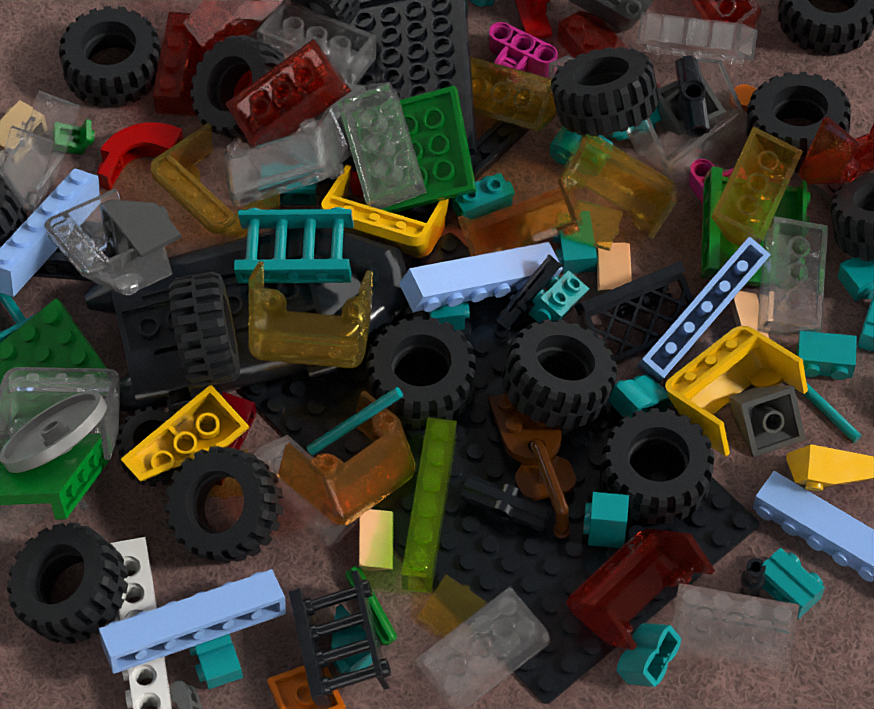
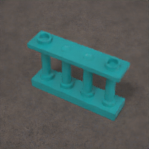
M334 207L332 209L261 210L259 208H249L247 210H238L241 228L248 229L246 258L235 260L234 272L238 283H351L352 272L349 259L342 258L344 228H354L351 209ZM287 228H304L303 255L301 259H285ZM315 228H332L331 258L314 259ZM259 229H276L274 258L272 260L257 259Z

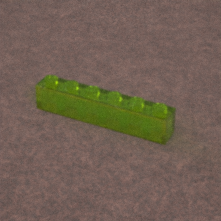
M427 418L401 573L402 590L432 593L456 443V421Z

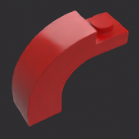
M147 122L131 125L112 135L100 149L102 162L97 169L100 187L110 191L124 167L138 158L154 157L173 164L184 145L182 129L164 123Z

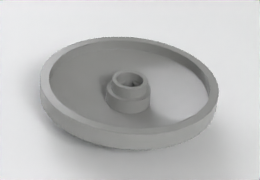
M94 390L80 392L55 403L28 421L7 441L0 452V461L8 472L19 473L41 466L67 453L99 423L106 412L107 403L101 394Z

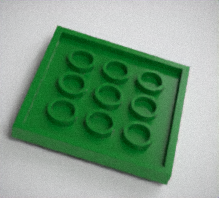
M455 86L351 113L367 206L396 213L477 192L458 90Z
M57 298L0 343V418L12 436L36 415L69 396L89 390L98 391L102 396L117 384L68 311Z

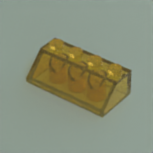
M471 57L474 114L541 132L557 116L551 90L552 79Z
M754 126L711 216L727 240L738 246H741L749 236L759 245L763 241L803 152Z

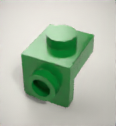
M85 119L81 127L55 121L52 126V149L74 154H84L87 147L92 146L94 142L95 131L92 130V120Z

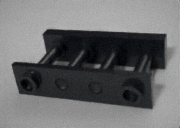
M358 570L352 571L355 586L315 599H311V597L306 598L300 588L289 591L311 698L319 709L331 707L329 695L333 694L334 690L375 677L384 690L390 688L387 677L391 676L392 673L387 658L383 659L368 598L373 596L368 579L363 580ZM358 598L361 612L321 625L313 624L312 615L316 614L315 611ZM364 624L366 639L325 652L322 649L319 650L317 642L321 641V637ZM370 650L372 666L331 679L328 676L325 677L323 668H326L328 663Z

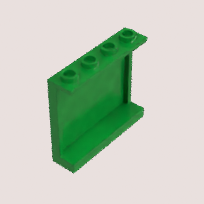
M711 167L704 177L701 278L711 280L750 236L771 255L745 285L798 291L807 282L809 277V267H806V257L810 248L809 242L806 241V233L810 226V218L807 216V207L810 202L807 181L803 180L798 187L722 176L723 168Z
M104 433L87 434L67 453L28 471L19 473L8 472L0 461V505L51 503L55 520L67 519L111 459Z

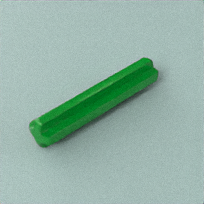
M354 566L345 572V577L350 587L355 586L352 571L358 570L362 579H366L360 567ZM372 590L373 596L368 598L377 636L381 644L389 645L397 639V634Z

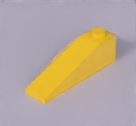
M210 385L123 456L121 461L141 482L181 466V463L187 457L195 459L194 453L199 450L209 451L210 447L215 446L228 447L247 431L249 426L217 390Z
M808 445L786 454V460L795 483L806 485L805 489L810 491H823V488L874 480V456L817 445Z

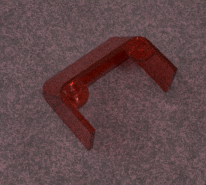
M828 116L824 117L799 171V178L807 181L808 185L843 184L852 182L855 178L873 171L874 124L869 133L854 139Z
M645 529L634 535L568 597L566 604L571 612L606 644L634 650L637 645L630 635L633 627L629 621L665 586L683 587L691 581V576L694 573L712 575L715 569L691 533Z

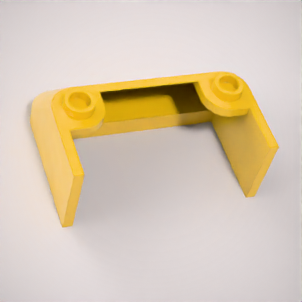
M346 165L323 199L321 209H332L334 207L351 209L354 228H344L345 231L398 247L402 253L409 254L415 258L429 255L445 228L449 199L439 201L427 223L348 200L352 166Z
M738 326L730 330L671 376L665 385L668 398L681 416L684 414L691 418L690 423L692 425L697 423L703 429L702 436H708L711 447L725 457L730 454L724 422L713 414L730 402L729 396L744 391L751 384L755 387L779 386L782 382L794 386L796 390L803 394L808 391L803 359L749 326Z

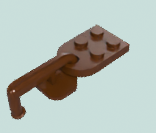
M508 393L488 397V404L506 452L511 458L522 463L515 474L518 489L525 497L532 500L550 498L556 514V524L553 527V533L558 538H566L570 534L569 507L564 493L573 490L576 485V475L568 460L556 456L561 447L560 426L555 425L552 428L545 426L546 423L541 421L536 423L530 420L529 415L520 413L517 410V405L510 402L507 397Z

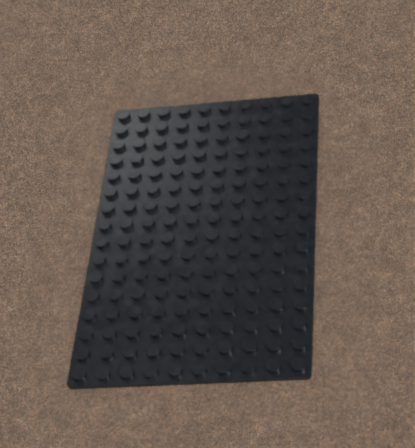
M447 233L437 241L429 255L422 258L414 257L405 266L408 271L409 268L477 255L453 233ZM516 292L508 293L499 298L495 296L487 297L479 302L468 301L470 318H465V329L460 331L466 336V341L471 343L473 355L476 358V383L473 398L470 404L465 405V411L460 416L454 414L453 421L447 424L440 422L436 428L429 429L427 425L421 426V429H412L410 424H406L403 427L396 424L395 418H392V420L385 418L381 411L312 456L308 453L307 445L373 403L372 397L369 396L366 363L369 348L373 346L375 338L349 361L337 363L338 371L310 378L308 371L241 388V392L247 399L255 402V407L359 514L360 509L393 512V549L544 704H549L631 636L641 624L650 620L759 527L758 519L712 477L706 498L701 501V506L696 511H689L688 517L682 520L675 517L673 523L663 524V520L656 521L655 525L647 524V520L642 518L639 521L633 520L628 512L623 549L589 546V534H583L586 503H592L593 492L606 493V490L602 488L600 473L603 445L605 440L608 439V433L612 427L618 426L619 420L624 418L608 401L602 413L592 422H587L586 425L576 428L572 425L569 429H561V447L556 456L568 460L576 475L575 487L570 492L564 493L569 507L570 534L566 538H558L553 533V527L556 524V514L549 497L535 500L552 507L548 523L542 532L515 521L510 523L500 522L494 519L488 510L461 500L463 486L470 475L498 486L509 484L518 488L515 474L522 463L511 458L506 452L488 404V397L506 393L502 384V369L513 340L522 329L537 322L529 315V312L532 310L530 305H528L530 309L527 312L523 311L509 330L495 320L511 301L510 296L512 294L516 295ZM409 306L389 325L395 327L399 320L406 319L407 321H412L413 317L422 316V320H429V314L425 310L413 312ZM426 359L409 361L395 372L396 376L403 382L420 387L433 385L442 380L448 373L440 364ZM543 367L548 373L557 378L575 381L571 375L560 369ZM660 451L643 452L630 461V465L636 473L651 481L665 482L673 480L684 472L683 467L674 457Z

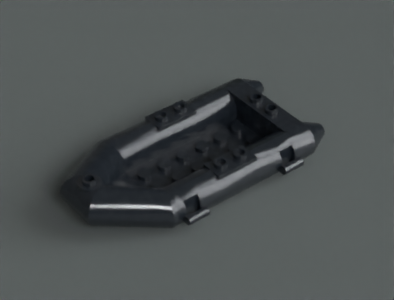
M287 228L285 259L302 258L304 228ZM315 228L314 259L331 258L332 228ZM276 229L259 233L258 260H272L274 258ZM344 230L342 258L349 259L352 272L351 283H238L234 272L235 260L246 258L247 237L163 258L161 250H157L143 258L139 255L134 256L135 266L108 272L84 293L89 310L117 315L129 372L106 392L109 407L134 413L138 409L141 412L146 411V407L152 406L153 410H157L159 406L177 413L208 387L195 388L190 386L183 372L175 340L169 299V285L175 278L211 271L217 272L222 276L232 312L240 359V376L235 381L212 385L219 394H222L223 392L238 390L308 371L310 378L338 371L337 363L349 361L410 306L399 285L407 273L401 250L398 247Z

